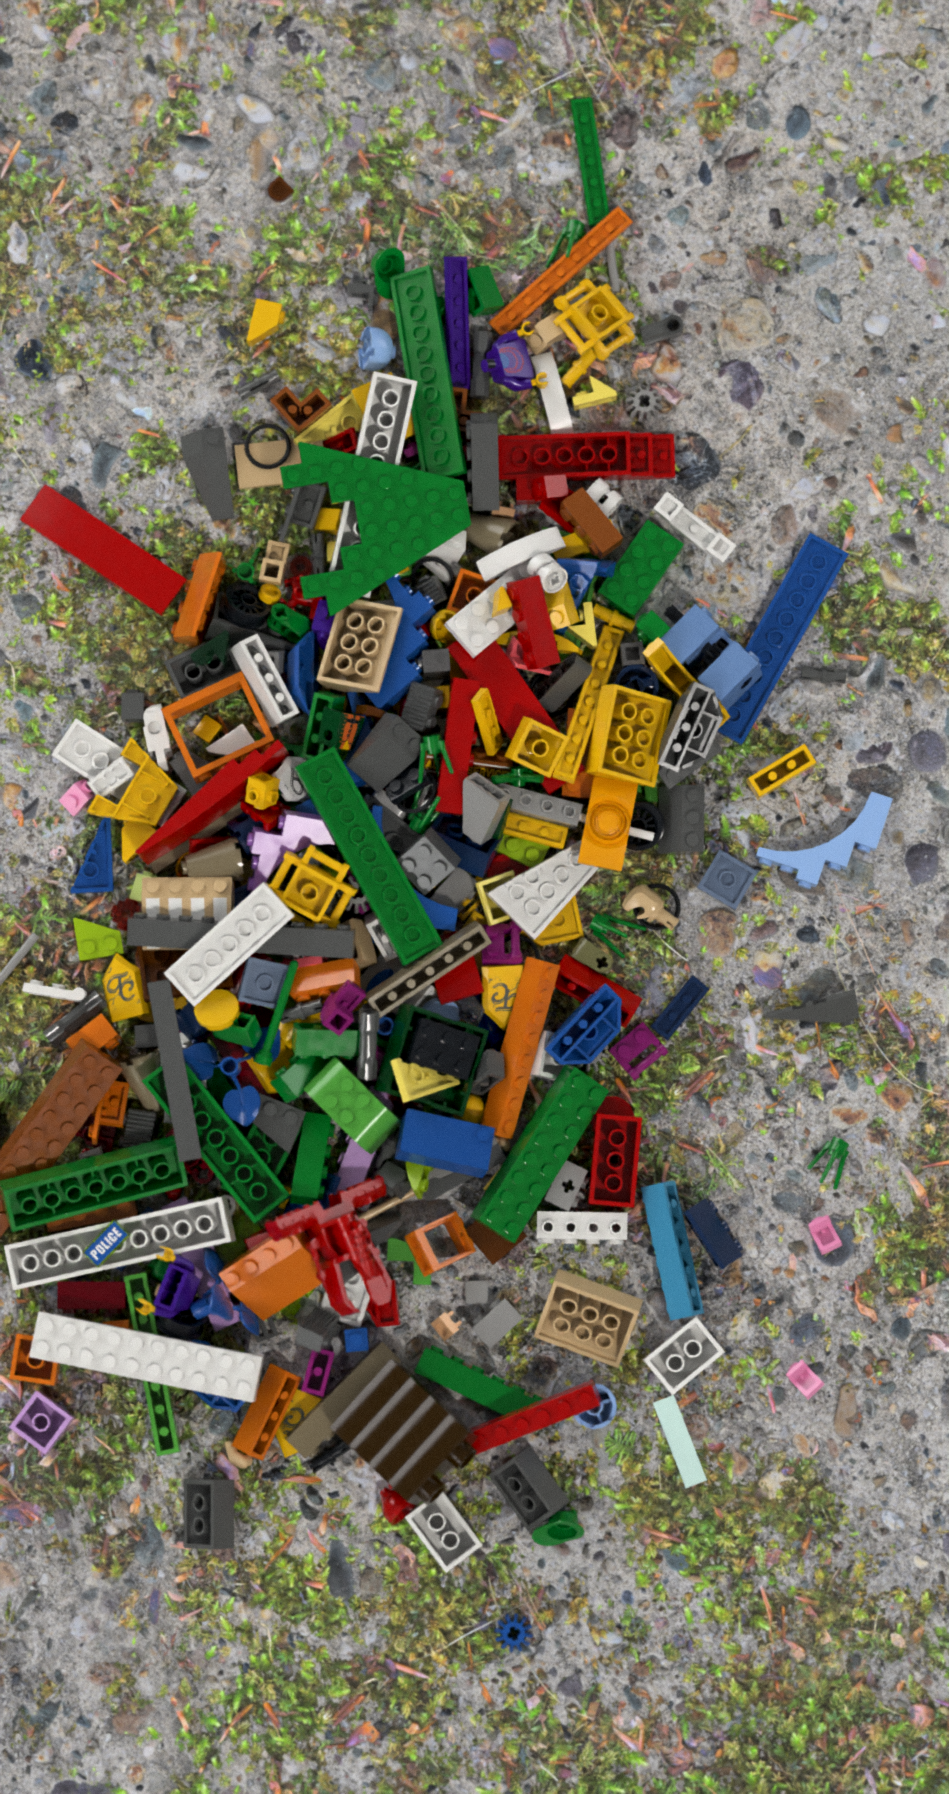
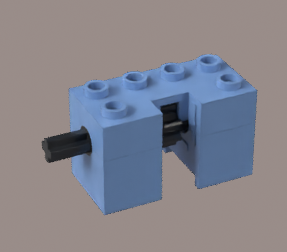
M695 604L683 615L674 605H671L664 612V615L675 625L661 640L688 672L703 659L709 667L697 680L704 686L715 690L718 702L726 710L763 675L760 668L762 665L758 662L760 659L752 651L747 653L738 642H733L729 638L730 635L711 618L712 614L705 607L700 609Z

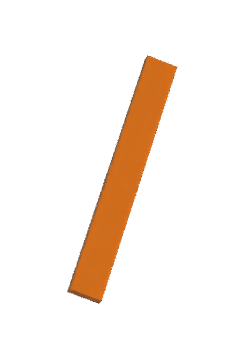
M617 206L572 247L568 258L565 254L561 256L492 318L488 324L499 336L516 329L631 226L633 221Z

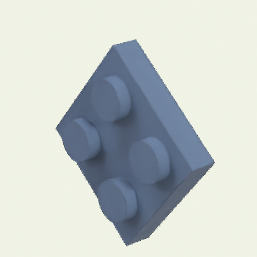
M719 849L697 889L735 911L758 871Z
M249 956L245 962L237 1000L275 1009L289 965Z

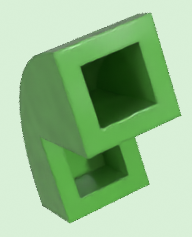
M389 1238L387 1261L414 1262L413 1284L431 1285V1274L426 1277L423 1276L408 1244L399 1239Z

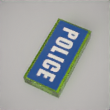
M113 1219L87 1246L83 1253L100 1268L131 1234L116 1219Z

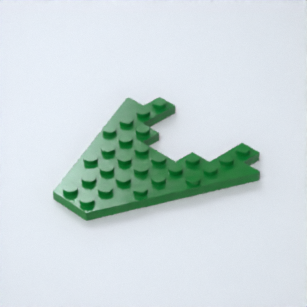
M298 442L301 463L280 467L283 490L328 483L331 504L354 501L361 544L340 547L343 570L300 577L303 599L326 596L329 617L334 616L471 526L465 486L462 480L304 442Z

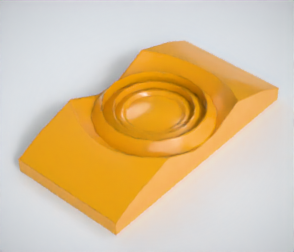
M594 776L577 863L622 871L638 784Z

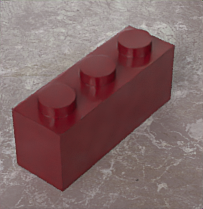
M57 1282V1309H63V1313H76V1309H85V1313L92 1314L99 1313V1309H108L109 1314H122V1309H127L125 1282Z

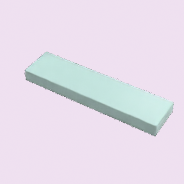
M674 1395L653 1402L685 1488L706 1481V1476Z

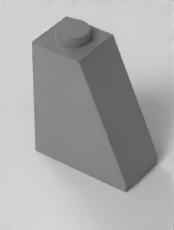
M477 772L469 775L463 781V833L471 841L482 845L492 838L511 796Z

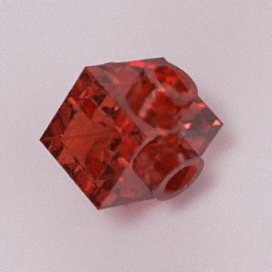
M125 898V901L119 900L117 905H113L110 917H113V923L117 925L116 928L127 931L129 918L122 916L123 911L129 910L130 916H134L135 912H142V908L138 906L137 901Z

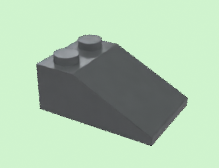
M385 712L346 766L378 793L417 758L421 752L420 743H424L423 738L398 715Z

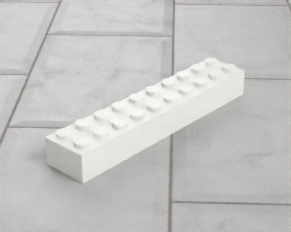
M376 371L373 372L355 455L399 465L417 381ZM354 501L344 502L329 572L343 570L340 547L361 544ZM371 591L360 599L369 600Z
M227 1196L116 1220L115 1222L128 1235L98 1266L84 1252L114 1221L6 1245L4 1249L13 1290L156 1259V1254L163 1256L165 1253L164 1249L160 1248V1246L173 1250V1254L236 1241Z
M43 1311L38 1312L29 1357L248 1402H255L264 1361V1356Z

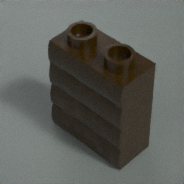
M390 1359L330 1426L407 1502L418 1505L421 1501L426 1505L433 1503L446 1488V1484L441 1478L452 1466L458 1471L462 1470L477 1453L472 1444L478 1436L402 1364L393 1359Z

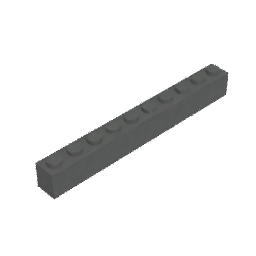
M135 912L134 916L128 918L127 945L191 949L220 921H215V917L202 916L201 920H196L191 915H179V918H170V914H156V917H148V913ZM292 922V925L282 926L254 953L352 959L355 953L356 929H350V925L337 924V928L328 927L327 923H314V926H305V922Z

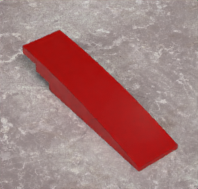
M630 431L498 436L499 480L516 481V478H539L542 476L566 474L567 481H596L600 477L604 481L675 479L674 434L630 433Z
M46 484L19 519L123 593L128 594L160 616L164 614L187 582L186 578Z
M496 640L475 658H472L458 641L446 647L466 679L480 681V687L488 688L498 724L510 741H512L523 716L561 733ZM582 763L580 764L577 776L585 771ZM552 773L550 778L544 776V781L541 785L550 795L567 782L553 778Z
M277 739L262 755L255 749L240 764L234 759L230 760L135 852L147 865L167 854L241 802L246 797V786L249 776L260 772L272 775L273 772L280 768L281 762L285 757L291 755Z

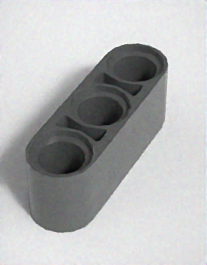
M576 653L569 654L535 690L534 695L544 709L550 713L555 712L588 678L592 672V665Z

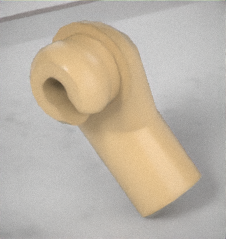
M234 1440L224 1442L230 1463L242 1469L252 1465V1456L244 1455L238 1452V1449L231 1446Z

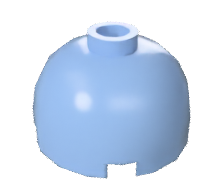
M365 327L360 341L364 342L363 347L358 349L359 367L366 371L382 370L390 363L391 359L395 358L396 346L393 345L392 338L385 330L377 327Z
M595 1383L602 1400L600 1406L574 1416L579 1424L589 1429L605 1427L611 1423L616 1415V1397L609 1388L601 1384Z

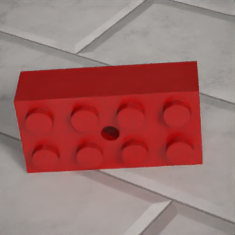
M596 1112L588 1193L589 1204L634 1208L642 1126L641 1116ZM612 1155H617L619 1158L615 1164L610 1162Z

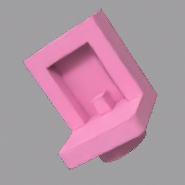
M86 779L74 783L59 799V802L73 817L78 815L90 800L96 796L87 784L88 781Z
M828 1215L817 1217L808 1224L810 1234L822 1255L842 1246L841 1240L832 1226Z
M803 1360L791 1365L786 1374L790 1382L808 1400L825 1385Z

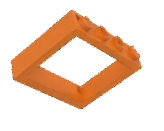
M242 671L161 709L196 784L212 779L230 760L234 759L240 764L253 750L256 749L260 754H263L275 742ZM243 688L265 737L196 769L174 720Z

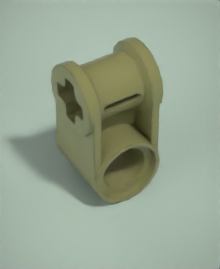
M583 937L580 938L569 955L601 975L609 973L612 969L611 957ZM604 959H606V964L608 966L606 968L601 967V969H599L597 961H603Z

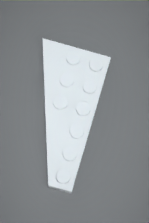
M582 839L485 893L532 940L538 937L599 868L577 863Z

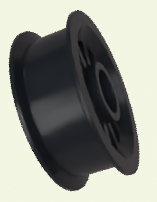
M234 582L227 587L225 596L220 602V610L224 617L232 624L244 629H256L265 623L266 615L270 612L272 605L260 600L258 597L260 587L248 582Z
M636 801L634 810H637V817L633 812L630 826L634 827L635 821L641 820L645 825L644 830L654 832L655 834L653 841L646 840L645 842H642V838L637 837L638 842L634 841L635 836L628 837L626 848L642 851L655 846L661 840L665 830V821L661 811L655 805L645 801ZM641 810H644L645 812L641 817ZM648 813H649V814L651 815V817L648 818V819H646V817H647V815H648ZM654 819L655 824H649ZM649 827H655V831L650 830Z
M189 1308L188 1310L180 1311L173 1318L156 1315L155 1323L164 1334L175 1339L188 1341L197 1339L202 1335V1325L207 1321L208 1316L198 1320L194 1317L191 1308Z

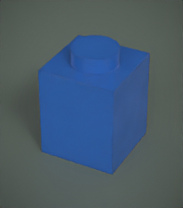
M368 1328L344 1330L346 1353L370 1350Z

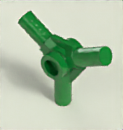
M512 767L510 773L493 775L491 777L493 784L512 783V786L515 787L525 786V782L543 783L544 775L525 772L524 767Z

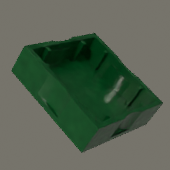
M401 1003L396 1014L374 1090L402 1098L390 1061L400 1057L407 1031H412L413 1028L409 1026L412 1016L421 1017L481 1037L468 1080L455 1078L459 1080L460 1084L411 1100V1102L463 1117L472 1089L474 1072L480 1062L489 1031L461 1021L445 1018L438 1013L414 1005Z

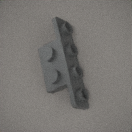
M316 484L292 488L291 495L294 496L292 502L286 506L284 516H287L285 523L281 524L278 530L279 542L287 543L293 524L314 530L327 487Z

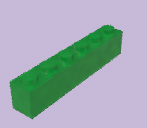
M434 1345L430 1349L425 1348L414 1371L503 1415L544 1399L535 1394L531 1398L524 1394L525 1389L514 1384L510 1388L504 1385V1379L494 1374L492 1378L483 1375L485 1370L475 1365L469 1368L463 1365L465 1360L452 1355L450 1359L442 1355L444 1350Z

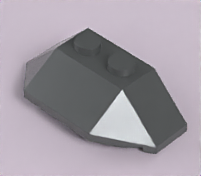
M693 681L682 694L661 739L657 764L680 772L706 758L723 720L714 689Z

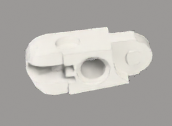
M160 703L151 705L145 710L143 714L145 727H143L150 758L153 761L157 760L158 767L163 771H169L167 758L172 757L173 753L166 720L161 710L163 707Z

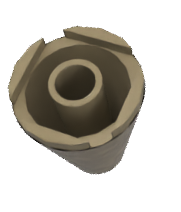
M470 514L471 526L464 530L467 531L466 539L487 554H490L518 540L520 523L514 519Z
M237 837L228 838L184 857L185 861H181L183 875L187 874L188 877H232L233 881H243L244 878L241 874L244 872L240 848L236 849V844H234L238 843Z
M158 1047L151 1048V1053L149 1054L141 1051L118 1062L123 1069L121 1071L122 1075L145 1110L150 1109L151 1112L159 1111L163 1107L142 1080L160 1067Z

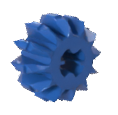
M514 1613V1620L512 1621L509 1614H506L505 1619L507 1623L501 1619L498 1620V1624L503 1629L495 1628L494 1632L502 1633L495 1640L496 1642L505 1640L501 1644L502 1649L506 1648L507 1644H510L509 1652L512 1653L514 1645H517L518 1651L521 1652V1642L526 1646L530 1645L524 1638L533 1637V1633L525 1632L531 1629L532 1625L527 1624L523 1626L527 1620L525 1616L522 1617L520 1622L517 1621L518 1613ZM511 1627H515V1630L517 1628L520 1630L517 1633L518 1637L515 1639L507 1635L510 1633Z

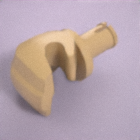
M645 884L633 887L623 899L622 906L626 911L636 907L644 908V910L638 913L637 919L647 918L646 921L649 923L656 919L669 928L670 931L674 929V926L679 921V918H676L664 909L665 901L662 900V897Z

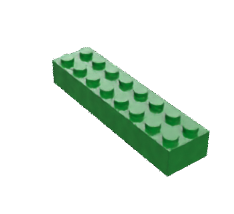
M185 1062L202 1158L253 1223L257 1224L290 1198L291 1195ZM161 1065L142 1082L171 1118Z
M564 1065L470 1217L504 1240L515 1243L609 1090L578 1068Z
M175 1135L0 1181L6 1217L12 1232L188 1186L184 1162H179Z

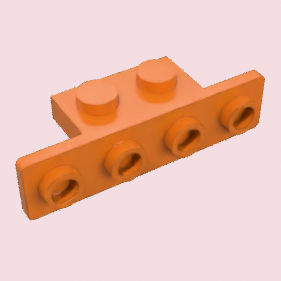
M114 1081L92 1111L95 1121L94 1124H90L88 1137H92V1145H97L100 1125L123 1128L130 1088L127 1082Z

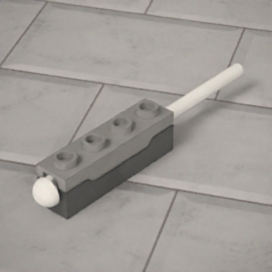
M503 783L496 784L497 787L511 796L513 802L510 812L568 827L574 831L577 829L578 822L585 823L586 814L581 813L582 804ZM630 826L629 835L653 841L654 832Z

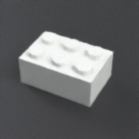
M694 1317L647 1355L643 1361L667 1391L674 1395L725 1351L699 1319Z
M444 1491L430 1505H426L423 1502L405 1516V1519L445 1573L482 1546L479 1538Z

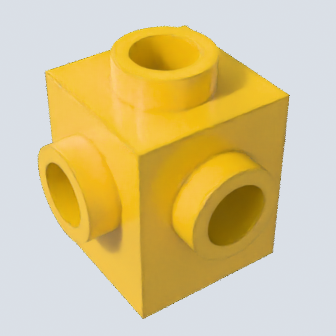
M264 772L249 776L245 802L254 805V808L260 810L277 804L280 779Z

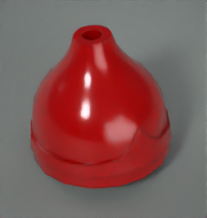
M385 1487L380 1492L383 1515L391 1525H395L403 1520L416 1506L407 1502L395 1490Z

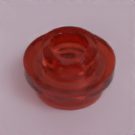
M296 556L290 562V571L294 576H299L300 574L308 576L312 570L311 561L305 556ZM304 564L305 569L299 571L297 565Z

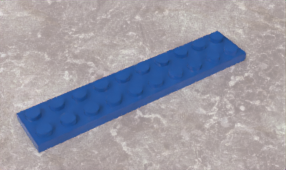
M809 533L745 648L747 653L752 651L760 659L758 662L762 665L760 668L763 675L727 710L730 718L718 729L717 732L742 746L848 556L847 552Z

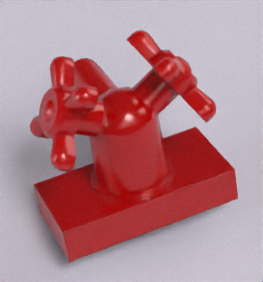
M300 574L299 576L285 579V587L292 586L291 599L286 602L281 597L279 602L296 611L294 607L297 604L311 607L309 620L313 623L318 601L320 599L325 600V596L304 600L300 586V577H303V575Z

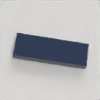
M692 975L650 1028L668 1041L710 989Z

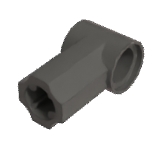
M670 315L664 320L639 327L644 345L648 346L670 338L680 337L683 333L682 319L677 315ZM675 322L680 327L676 331H670L667 326Z

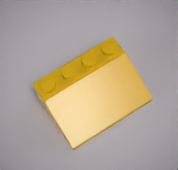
M616 684L601 686L584 773L654 788L659 769L657 761L661 739L667 728L672 701Z

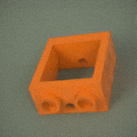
M456 1211L404 1236L424 1277L476 1252L473 1240L468 1236L463 1220ZM444 1224L459 1254L438 1263L424 1233Z

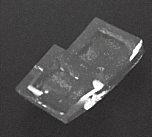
M475 996L454 1001L460 1010L458 1017L470 1025L478 1027L485 1009Z

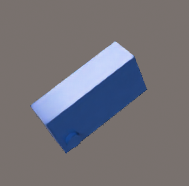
M407 1108L401 1119L395 1159L483 1178L489 1168L495 1128Z

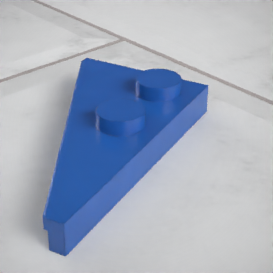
M558 558L557 563L568 574L567 582L577 610L601 561ZM568 626L557 629L556 635H564Z
M104 817L101 821L99 830L89 847L75 883L70 889L71 894L114 892L111 818Z

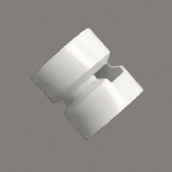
M600 477L586 492L608 518L624 498L617 491H610V485ZM607 495L609 498L601 504L600 501Z
M547 553L535 555L527 566L529 576L539 575L542 588L548 593L558 592L567 582L568 574L566 570Z

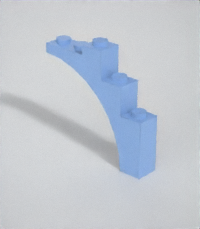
M871 792L857 819L843 833L827 843L799 851H775L759 847L755 858L759 859L758 863L771 867L774 864L780 866L779 870L790 874L793 871L797 872L794 881L799 882L798 886L806 889H811V886L816 887L824 863L828 864L827 867L836 871L845 870L854 845L858 846L857 849L865 853H870V850H876L893 798Z

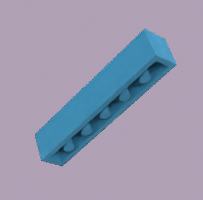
M675 1180L641 1187L642 1201L646 1209L647 1223L652 1236L651 1242L656 1254V1265L660 1272L661 1287L665 1295L666 1310L670 1321L703 1314V1304Z

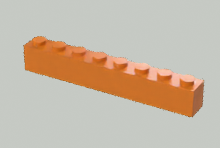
M528 956L526 957L500 1051L504 1053L505 1079L495 1084L496 1086H493L489 1091L480 1125L495 1128L494 1135L512 1139L560 969V965Z

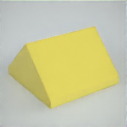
M513 870L481 879L475 883L489 926L510 918L485 893L514 878Z

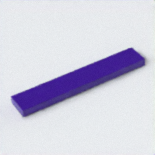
M467 256L444 257L446 347L452 386L471 390Z

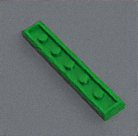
M592 97L570 100L588 224L589 228H592L609 214L593 101Z

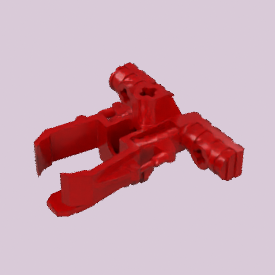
M380 1175L375 1176V1179L371 1180V1178L349 1186L345 1191H337L336 1195L333 1193L328 1195L330 1207L323 1209L320 1203L315 1201L312 1206L306 1204L302 1209H294L275 1217L274 1221L270 1219L264 1224L266 1230H268L269 1237L274 1242H279L281 1239H286L307 1230L310 1240L306 1242L305 1246L315 1262L317 1269L316 1278L321 1280L327 1292L330 1306L341 1316H349L361 1312L355 1308L352 1301L347 1297L339 1266L340 1262L348 1259L352 1261L361 1275L373 1305L380 1306L391 1299L392 1280L379 1257L380 1250L375 1248L370 1238L371 1234L367 1228L366 1219H358L355 1211L359 1207L386 1196L387 1187L384 1184L383 1176ZM317 1249L320 1250L325 1259L322 1263H319L320 1258Z

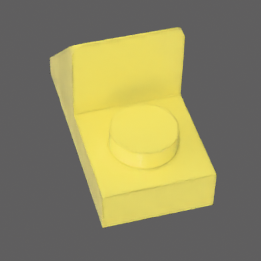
M589 376L592 393H588V391L576 393L575 397H572V406L575 411L616 401L617 393L614 389Z
M583 602L581 609H578L579 622H583V625L569 626L567 631L590 649H596L597 639L592 602Z

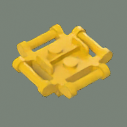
M588 278L580 281L577 287L565 295H560L554 299L555 307L562 310L563 313L554 319L553 323L556 327H560L578 348L577 352L580 356L593 348L597 358L604 361L611 352L624 343H630L634 340L635 335L627 324L635 316L632 312H628L612 293V288L608 283L596 288ZM583 292L587 293L586 296L571 305L569 303ZM569 319L587 342L584 343L566 320ZM618 330L621 336L605 346L602 341Z
M311 844L303 859L293 852L286 851L278 872L272 883H269L268 886L286 906L313 920L311 922L294 913L295 915L290 921L305 922V926H314V923L322 922L327 923L329 927L337 928V924L340 923L338 920L350 898L355 896L358 890L353 885L342 881L350 865L346 863L341 864L316 850V847ZM312 857L339 872L337 877L332 876L330 872L315 864H310V858ZM294 864L297 866V869L286 890L282 891L279 887L289 868ZM337 889L343 891V894L331 916H328L324 913Z

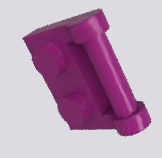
M511 921L509 924L481 925L492 942L482 949V965H511L522 962L523 955L520 952V932L522 929L514 921ZM511 934V952L505 954L504 935Z
M643 1022L609 1050V1053L634 1081L640 1077L639 1074L659 1057H664L669 1053ZM652 1044L656 1049L632 1068L629 1063Z

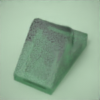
M227 630L190 654V658L196 667L200 665L205 666L216 655L223 667L226 668L231 640Z

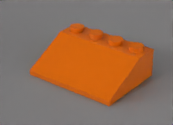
M222 552L203 553L199 555L198 560L194 559L191 572H194L192 580H188L184 592L187 595L185 601L181 600L178 607L180 617L178 622L174 621L171 629L175 642L192 647L202 644L207 623L227 567Z
M304 1231L286 1239H281L279 1242H274L271 1237H268L227 1263L218 1274L231 1293L263 1321L322 1284L321 1280L316 1278L317 1269L315 1262L305 1246L306 1242L310 1239ZM318 1251L319 1258H320V1259H319V1263H322V1262L325 1261V1259L322 1257V1255H321L320 1252Z

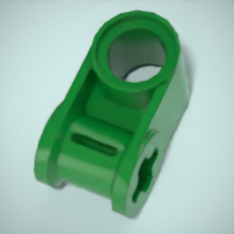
M277 603L271 608L267 625L271 630L284 636L290 642L297 644L310 629L311 621L285 604Z

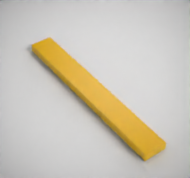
M603 625L591 661L592 672L584 681L566 735L569 737V740L555 767L553 778L572 784L575 782L595 722L601 686L608 684L625 633L623 630Z

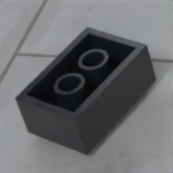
M412 1016L409 1026L413 1028L412 1031H407L399 1058L402 1061L415 1063L421 1067H426L454 1078L468 1080L481 1037L421 1017Z

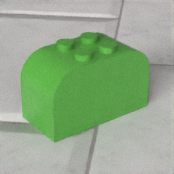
M336 1056L304 1087L305 1092L359 1146L371 1155L401 1125V1120Z

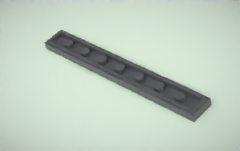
M167 979L147 983L179 1162L201 1159L202 1153L171 982Z

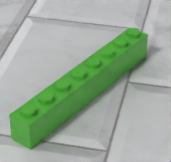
M144 1272L124 1276L133 1329L160 1335L159 1328L155 1323L156 1315H152V1312L148 1315H143L135 1309L142 1308L144 1305L138 1301L139 1298H144L154 1305L149 1273ZM143 1380L157 1456L181 1452L170 1386Z

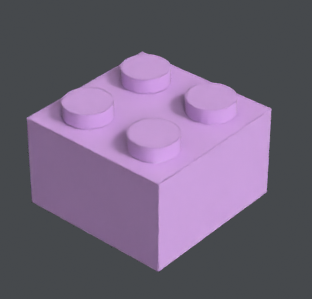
M36 1390L9 1428L42 1453L48 1454L74 1420L75 1416L42 1391Z

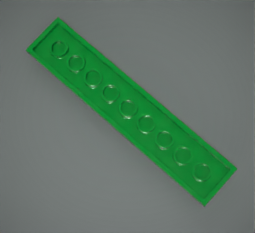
M427 265L389 278L406 379L417 381L411 412L421 471L452 478L467 473L433 267Z
M333 746L296 766L294 770L346 864L350 865L349 869L402 965L404 966L443 944L335 747Z

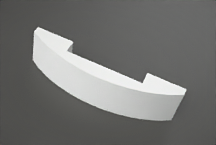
M552 351L530 357L535 377L541 372L547 374V377L539 379V382H548L546 388L540 389L551 434L574 433Z
M668 492L664 494L653 508L659 516L681 535L721 563L727 559L737 546L723 534L717 533L687 510L683 503Z
M557 526L516 540L478 560L476 565L486 583L504 575L505 571L530 561L539 553L551 554L566 547Z

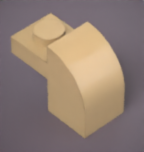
M563 311L546 317L535 325L531 336L524 337L535 355L543 353L553 343L565 340L568 337L560 327H556L553 323L554 319L562 314ZM569 319L566 320L572 329L576 331L577 328Z
M268 540L265 558L262 560L259 582L278 586L283 585L290 544Z

